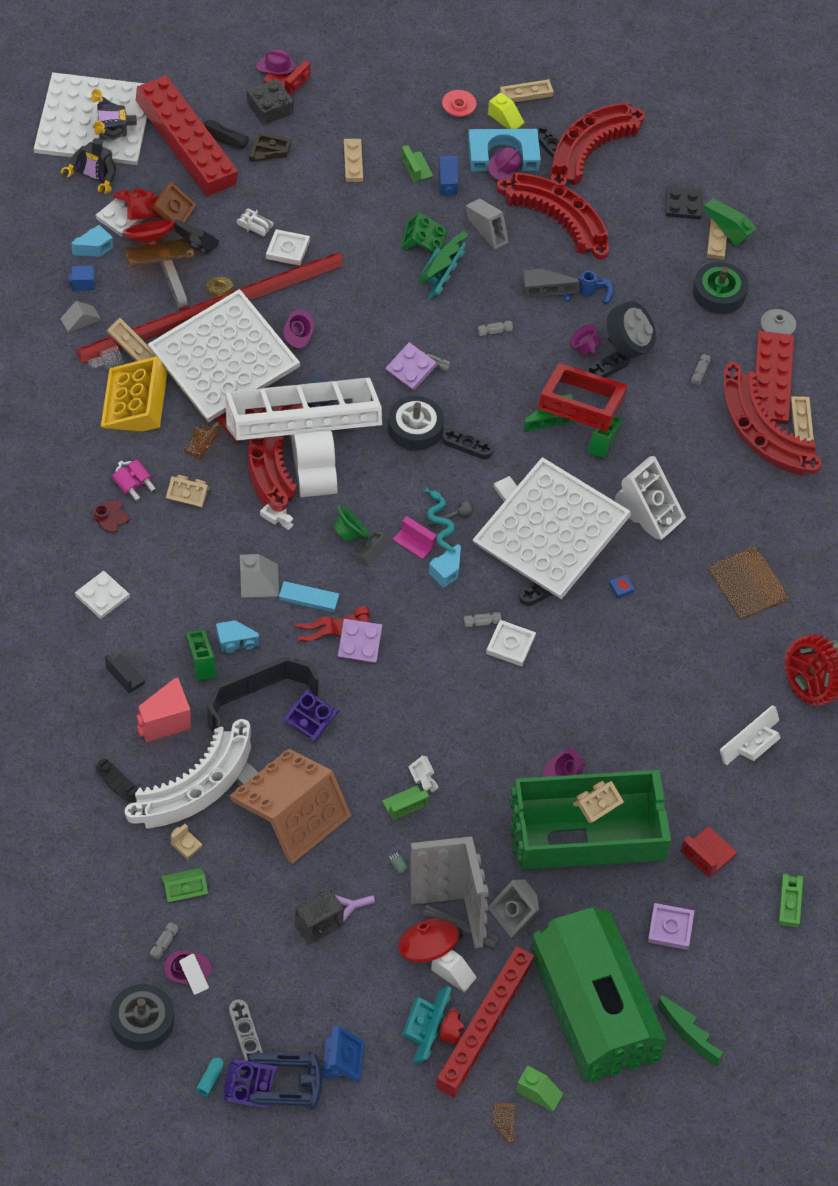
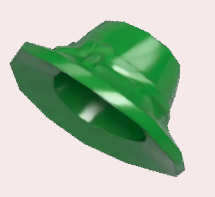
M341 503L338 506V518L333 525L336 532L347 542L358 537L369 538L371 533L347 506Z

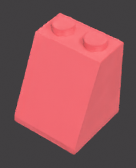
M174 678L138 706L139 714L136 715L138 722L137 731L140 737H144L145 742L191 729L190 707L178 678Z

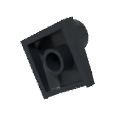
M175 220V232L190 241L189 245L197 248L198 251L206 254L207 251L211 252L218 246L219 240L212 235L182 221Z

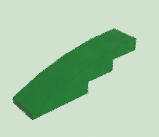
M465 230L449 241L433 257L419 280L420 285L453 263L450 258L460 250L458 244L468 237Z
M661 995L657 1007L668 1023L698 1054L717 1067L724 1052L708 1043L710 1034L695 1025L697 1017Z

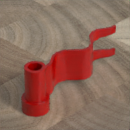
M366 606L358 607L354 610L353 615L341 619L321 617L309 624L295 623V628L306 630L326 625L315 634L298 637V641H313L327 634L339 637L342 634L344 619L370 623L369 608Z

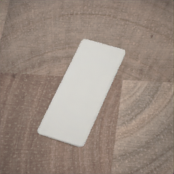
M194 954L179 961L194 995L209 988Z

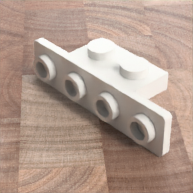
M770 706L720 749L724 764L728 765L738 755L755 761L780 739L779 732L770 729L779 721L775 706Z

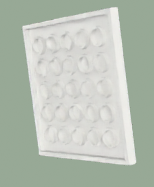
M52 72L34 145V153L72 157L81 146H86L89 142H93V139L99 138V135L94 133L95 128H93L94 123L98 121V101L95 103L91 101V92L97 88L102 92V97L117 105L125 106L126 115H136L137 125L127 126L126 136L119 137L116 140L105 139L103 140V147L112 151V158L115 163L138 165L148 117L135 99L137 86L144 83Z
M240 289L148 344L153 354L163 362L168 373L207 422L226 412L225 392L266 388L300 367L298 359Z
M542 457L472 541L484 551L562 599L631 516V511Z

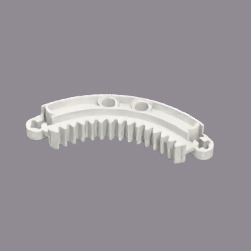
M239 719L233 723L231 731L224 732L223 727L214 729L215 735H213V741L210 742L211 747L207 748L208 753H204L205 759L199 760L200 765H194L195 770L189 769V775L183 773V779L176 777L175 783L170 780L168 786L162 783L161 788L155 785L153 790H150L149 787H146L144 792L139 788L135 793L136 803H131L125 808L128 822L134 824L145 823L146 829L165 826L202 811L220 798L236 781L247 762L251 750L250 723L245 719ZM243 727V735H240L239 730Z

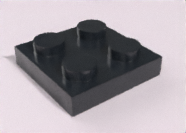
M667 186L666 217L700 219L702 189Z

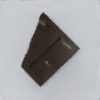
M258 132L249 155V161L287 157L291 146V139Z

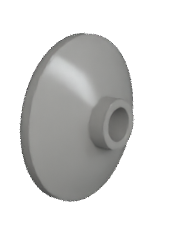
M772 309L763 314L761 326L765 332L791 335L796 329V320L792 314L785 310Z

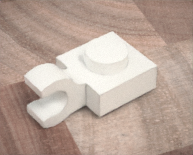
M267 504L260 510V516L274 525L279 521L288 530L294 526L291 523L293 518L286 514L287 509L278 512Z
M421 756L409 766L415 782L418 784L422 783L424 790L428 791L430 789L431 793L438 789L437 783L431 778L434 770L428 758Z

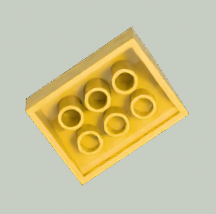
M157 356L109 368L101 428L130 431H148L160 428L168 371Z

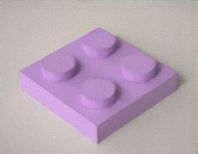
M409 342L385 369L414 391L433 371L437 363Z
M344 619L338 658L377 663L382 624Z
M654 903L648 943L688 950L695 910Z

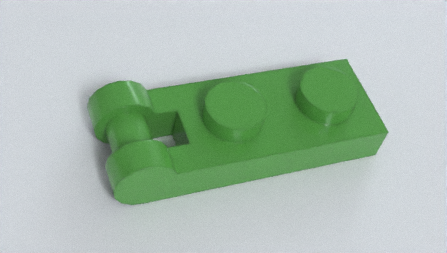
M782 874L778 925L799 928L803 876L797 875L792 877L789 874Z

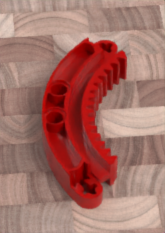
M631 103L613 104L593 110L575 121L567 129L557 145L551 164L550 180L557 182L556 178L559 176V183L564 186L566 181H573V185L581 183L584 174L583 166L589 154L591 155L597 147H601V144L605 145L606 141L611 142L612 138L617 140L619 136L623 139L624 135L629 138L630 134L636 137L640 125L645 118L644 111L639 108H630Z
M513 173V179L503 178L497 182V192L501 195H506V204L509 207L512 204L515 207H518L520 204L522 208L528 206L529 210L534 207L536 212L542 210L541 214L547 212V217L553 215V220L558 219V224L563 223L562 228H567L566 232L570 233V237H573L577 253L585 254V250H592V254L596 259L603 260L608 257V233L604 223L593 207L577 193L555 181L523 173ZM599 246H601L603 253H600V251L598 250Z
M728 363L724 373L725 401L731 422L742 440L757 455L782 470L803 476V472L810 474L818 473L821 470V459L815 455L816 444L812 439L807 443V438L800 441V436H797L794 439L793 433L787 436V430L782 431L781 426L776 427V422H772L771 416L768 417L767 411H764V406L761 405L757 387V374L753 373V371H749V374H742L738 363ZM732 369H736V372L734 373V379H731L730 371H732ZM742 423H747V424H748V426H746V427H742V426H740V425H741ZM757 442H763V443H764V444L761 445V446L756 445ZM812 461H815L816 464L814 468L810 465Z
M301 403L271 407L272 411L303 408ZM262 407L259 413L267 412L265 407ZM286 435L249 439L247 465L254 490L264 506L269 504L273 510L281 512L286 509L288 499L290 501L293 500L297 484H292L293 479H289L290 474L286 473L287 468L284 467V461H282V446Z

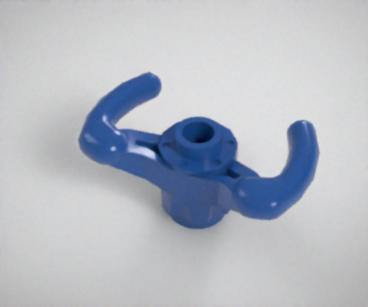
M585 271L582 276L573 277L578 279L579 290L582 295L591 296L595 293L596 289L604 287L607 289V293L603 302L608 304L612 299L613 286L609 279H599L592 271ZM569 294L562 295L566 302L570 301L571 297Z

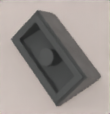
M373 531L371 536L366 538L351 556L370 567L392 542L387 533Z

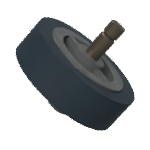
M148 984L133 985L121 991L114 999L110 1009L113 1034L120 1043L131 1049L148 1050L162 1044L169 1037L174 1026V1009L169 996L160 988Z

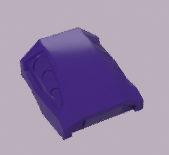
M306 690L291 707L283 721L316 742L331 720L340 711L318 698L309 690Z
M232 1058L228 1066L224 1085V1100L269 1109L270 1105H257L250 1102L249 1096L257 1091L271 1092L274 1073L277 1071L278 1066Z

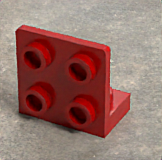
M710 827L704 829L694 839L687 836L683 840L680 851L709 878L735 857L737 853Z

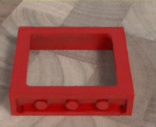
M558 363L541 392L537 409L607 432L624 401L628 385ZM560 381L609 397L610 400L605 409H599L554 394L553 391Z

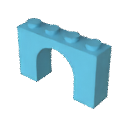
M469 129L470 171H488V151L498 145H507L514 149H520L522 171L540 170L541 158L537 129Z

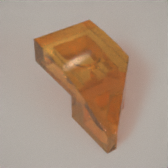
M494 1102L492 1124L509 1143H513L515 1104Z

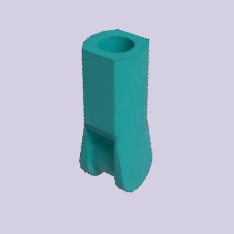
M217 1057L211 1060L207 1071H205L196 1088L197 1093L206 1097L209 1096L223 1069L221 1058Z

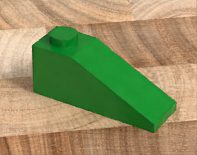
M714 198L702 206L735 246L741 244L757 229L746 215Z
M569 394V395H560V396H563V397H566V398H569V399H572V400H573V397H572L571 394ZM538 409L524 420L523 430L524 432L576 421Z
M615 416L607 432L596 428L592 434L588 453L597 458H605L624 419Z
M205 629L186 632L197 681L216 678L214 655Z

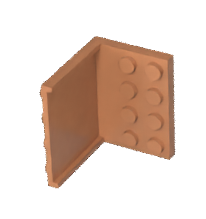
M291 749L284 751L230 795L232 802L271 822L286 859L292 864L351 817L333 771Z

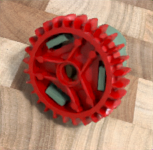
M817 634L804 635L795 639L790 644V647L786 649L788 653L784 657L787 660L783 662L786 665L783 671H786L788 675L785 678L789 679L790 683L788 685H792V692H797L796 697H802V702H807L808 705L821 706L833 702L838 698L837 639L829 640L828 637L823 638V635Z

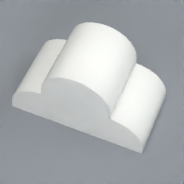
M331 430L290 435L300 497L337 494L335 449Z
M655 456L648 457L622 480V489L615 496L616 503L630 510L631 516L629 519L635 523H640L642 528L654 538L662 540L686 518Z

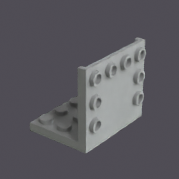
M472 836L411 843V905L464 899L474 947H483V939L487 938L486 927L484 926L487 925V915L484 911H488L487 899L485 898L488 897L487 884H483V881H485L484 870L479 867L481 866L480 854H476Z

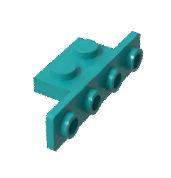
M465 242L459 245L460 250L450 258L453 263L428 280L434 286L427 298L431 299L442 292L443 287L441 286L449 280L451 276L449 275L450 271L452 272L458 264L456 262L457 259H460L465 252L463 250L466 245ZM437 247L422 270L421 276L433 257L441 250Z
M449 986L438 991L434 1005L420 997L414 1000L402 1035L419 1044L413 1060L415 1064L426 1061L431 1054L430 1047L438 1035V1025L444 1018V1008L451 998L449 995L451 988Z

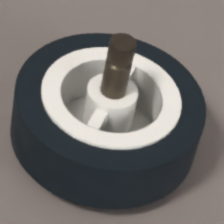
M408 396L398 400L391 407L388 417V432L396 444L409 450H424L432 447L440 440L443 433L444 414L439 405L433 400L422 396Z

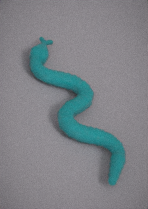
M426 488L423 492H428L434 501L440 502L428 510V520L448 527L437 534L436 541L442 548L455 553L456 550L443 541V538L455 531L454 523L449 519L434 515L445 507L446 501L436 490L429 491Z

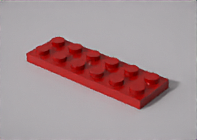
M758 331L755 374H757L759 399H761V405L764 406V411H767L768 417L771 416L772 422L788 424L794 335Z

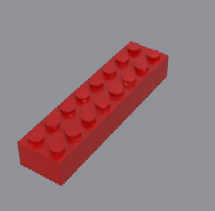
M167 75L137 86L135 101L206 197L237 183L238 170Z

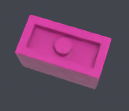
M406 516L402 520L401 531L392 541L423 560L436 546L437 535Z

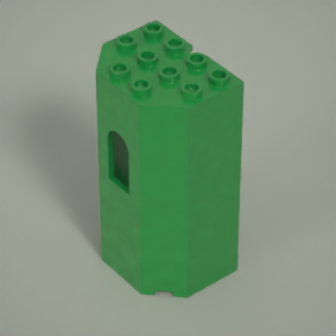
M660 770L515 779L514 787H511L509 805L513 814L510 834L514 836V842L512 843L513 854H516L517 862L522 870L664 861L667 859L671 837L667 812L664 808ZM604 781V783L612 781L624 802L592 823H588L580 807H574L573 803L578 800L577 796L581 793L593 791L595 784ZM586 830L588 843L550 845L547 840L548 835L552 832Z
M588 908L555 918L548 923L549 927L545 931L538 930L532 937L530 953L535 955L533 962L583 1081L597 1082L602 1079V1076L620 1074L622 1072L621 1069L625 1067L634 1070L643 1063L649 1062L653 1064L658 1062L662 1058L667 1040L611 912L608 910L599 912L598 908ZM611 976L623 1004V1010L619 1014H609L604 1010L592 982Z

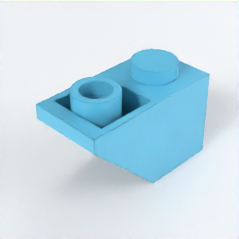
M98 225L71 242L72 254L100 257L113 249V237Z
M459 544L453 547L456 550L455 553L446 550L443 555L435 557L429 564V574L443 588L458 579L461 550Z
M235 620L216 624V635L221 653H233L244 648L250 650L259 646V634Z

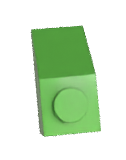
M530 1066L526 1067L517 1084L516 1093L554 1112L563 1096V1093L547 1075Z

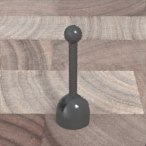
M467 500L463 501L457 506L456 511L442 518L448 519L457 514L462 517L472 514L471 506ZM430 520L428 522V525L430 527H434L436 525Z

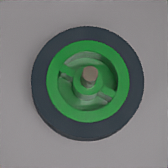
M725 262L709 263L697 272L693 286V295L697 303L710 312L719 314L730 313L743 305L748 290V280L742 270L732 264Z

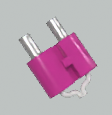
M139 460L133 462L120 461L118 463L119 467L116 468L112 478L125 495L130 494L138 502L141 500V497L135 491L137 487L145 484L151 493L156 491V487L150 481L152 476ZM122 464H123V465H128V467H126V468H124V467L121 468V467H122Z

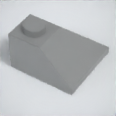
M260 554L240 555L241 599L278 598V564Z
M512 880L488 906L489 911L510 938H513L539 911L537 894L526 880Z

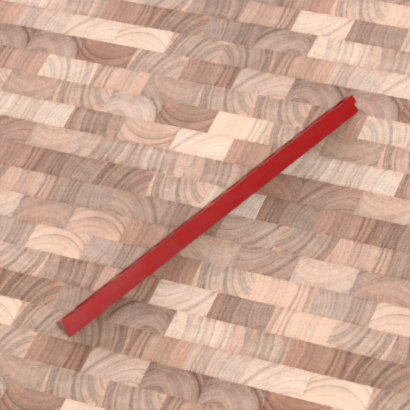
M333 253L324 258L316 259L131 329L142 340H147L174 329L239 289L251 301L343 266L341 261L343 259L342 254ZM109 336L90 345L77 348L75 351L81 363L108 353L110 354V352L112 353L118 349L120 350L122 347Z

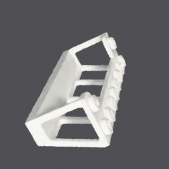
M370 378L225 392L227 429L236 440L382 425V407ZM352 398V403L346 404L343 400ZM329 400H338L339 405L312 408L307 404ZM300 403L303 407L302 409L272 411L271 409L272 406ZM265 407L267 411L264 413L245 414V409Z

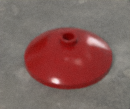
M163 219L143 222L130 226L122 232L123 236L127 239L141 243L147 242V245H153L157 243V240L166 237L174 229L175 221Z
M441 918L425 919L413 924L403 933L398 942V949L401 956L408 961L419 963L432 961L444 956L455 947L459 939V933L455 924Z

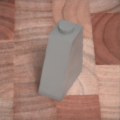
M482 199L465 205L468 220L494 250L509 243L502 211Z

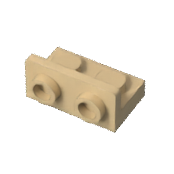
M171 476L166 499L203 508L207 491L210 490V487L202 480L195 479V482L189 481L186 476Z
M601 781L593 786L594 790L590 793L585 791L577 796L578 800L573 805L574 807H580L588 823H592L624 802L612 781L607 783Z

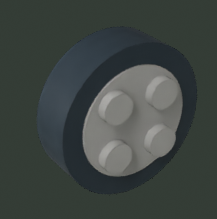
M628 301L614 307L609 312L607 317L608 340L612 342L619 353L628 358H635L652 350L656 340L655 326L651 316L643 306L637 302Z

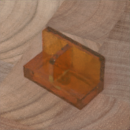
M216 421L212 427L205 423L201 428L195 427L193 438L184 448V452L201 460L220 435V423Z

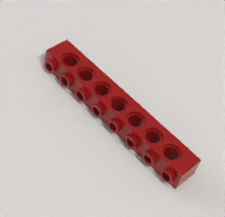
M518 946L515 947L439 1074L436 1089L455 1098L532 968L535 955Z

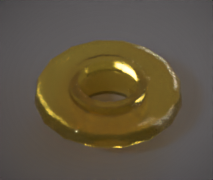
M214 277L206 283L205 287L213 295H225L233 290L234 284L226 277Z

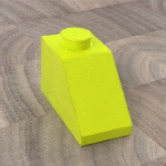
M500 92L489 101L488 115L507 129H518L524 125L525 122L516 105L503 93Z

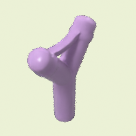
M334 895L332 901L339 908L340 915L338 919L341 922H344L355 908L375 903L373 895L357 900H350ZM340 905L347 906L343 912Z

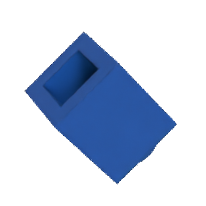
M93 265L72 266V273L68 274L69 284L73 286V291L95 290Z

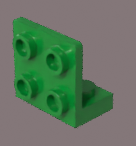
M418 212L407 221L401 249L407 251L418 244L433 253L437 247L443 248L447 229Z

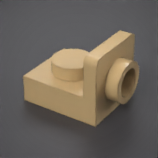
M186 824L177 827L171 833V845L187 860L202 848V844L188 832Z

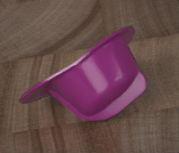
M276 49L269 51L256 64V68L264 73L285 75L294 70L295 62L286 51Z
M507 147L498 151L488 163V171L491 176L496 180L511 178L513 173L519 170L521 163L520 149L515 150Z
M295 310L290 314L283 329L284 338L290 346L303 348L307 345L315 327L312 315L305 310Z
M587 324L574 332L570 338V343L573 348H576L583 355L590 352L596 354L595 349L600 344V338L594 325Z
M566 749L546 763L542 775L543 777L582 775L586 762L579 757L574 749Z
M176 950L168 958H165L164 972L169 980L189 985L179 961L194 954L205 980L211 974L210 961L206 956L199 953Z

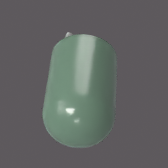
M396 852L397 856L395 855L394 858L392 855L393 859L391 858L390 862L399 874H404L407 872L408 866L402 856Z

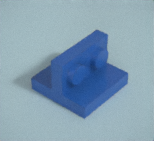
M339 1025L332 1027V1036L327 1037L325 1040L322 1077L332 1079L345 1076L351 1081H361L364 1041Z

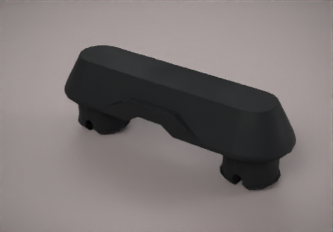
M207 120L204 123V126L213 137L227 145L243 149L249 142L247 135L228 129L217 121L215 122V120Z
M101 759L96 766V772L103 778L106 784L127 802L137 801L135 793L138 788L110 761Z

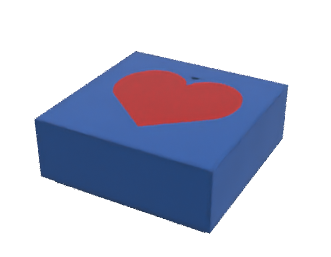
M627 575L609 580V585L617 599L635 591Z

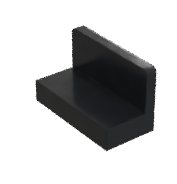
M109 654L105 656L106 668L129 694L145 684V680L122 654L114 659Z

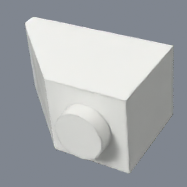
M453 950L438 959L432 960L431 970L464 993L477 979L462 956Z

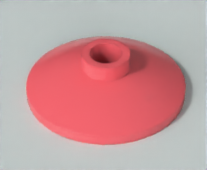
M453 90L445 94L442 106L450 115L463 117L475 110L476 99L467 91Z

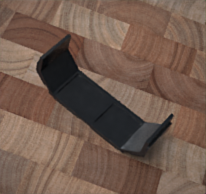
M284 657L261 666L251 673H244L218 684L216 692L212 694L207 706L208 726L212 733L214 729L220 727V718L217 712L221 705L282 680L290 679L307 684L311 692L318 697L319 679L312 663Z

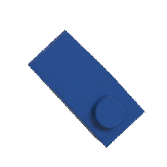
M457 156L439 157L438 185L440 195L451 196L458 192Z

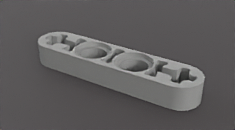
M169 252L160 253V264L165 277H168L167 282L170 290L174 293L172 295L178 310L187 308V298Z
M240 999L232 1001L229 1006V1015L243 1058L248 1061L247 1057L249 1055L263 1053L248 1005ZM237 1006L242 1009L241 1019H239L238 1012L235 1011ZM246 1024L250 1027V1031L242 1033L238 1028L240 1025ZM247 1043H254L256 1045V1049L251 1052L247 1051L244 1047Z

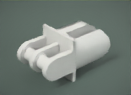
M246 209L245 214L241 215V219L236 221L239 226L247 229V232L251 230L263 237L274 225L272 221L258 215V210L254 212L250 209Z

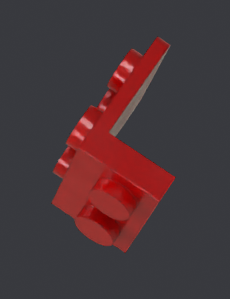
M305 60L299 67H295L291 73L285 75L268 73L264 77V83L291 97L310 78L311 63Z
M135 188L133 192L119 190V193L113 194V198L127 201V219L129 220L161 217L152 208L160 196L154 194V191H144L142 188Z

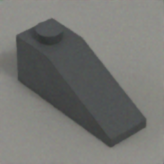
M545 269L524 270L526 297L534 298L580 293L577 278Z

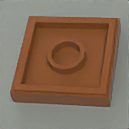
M170 181L152 208L165 220L171 219L175 221L177 219L185 223L197 204Z

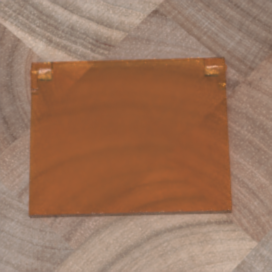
M185 238L159 241L153 245H147L146 243L122 247L130 267L194 257L193 249Z
M756 546L747 548L743 552L707 566L708 571L740 620L790 599Z

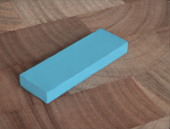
M284 581L279 594V600L335 613L339 593Z

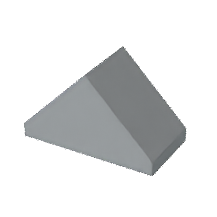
M76 301L60 320L69 333L101 321V318L94 306Z

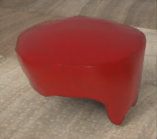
M452 1008L444 1018L440 1027L439 1037L441 1041L453 1045L459 1043L461 1039L460 1034L465 1031L464 1025L459 1021L461 1013L455 1008Z

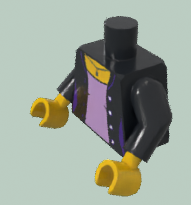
M97 88L91 92V101L94 103L98 101V121L94 123L93 128H95L94 133L99 135V139L116 140L127 135V126L137 125L136 115H126L125 106L117 105L102 97V92Z
M95 138L93 142H89L86 146H81L73 154L68 162L70 163L69 166L62 168L61 174H64L68 169L69 174L67 177H71L74 174L73 168L76 167V171L104 183L98 186V191L102 192L105 187L104 193L109 194L112 190L109 184L113 181L117 167L112 158V151L103 147L102 139Z

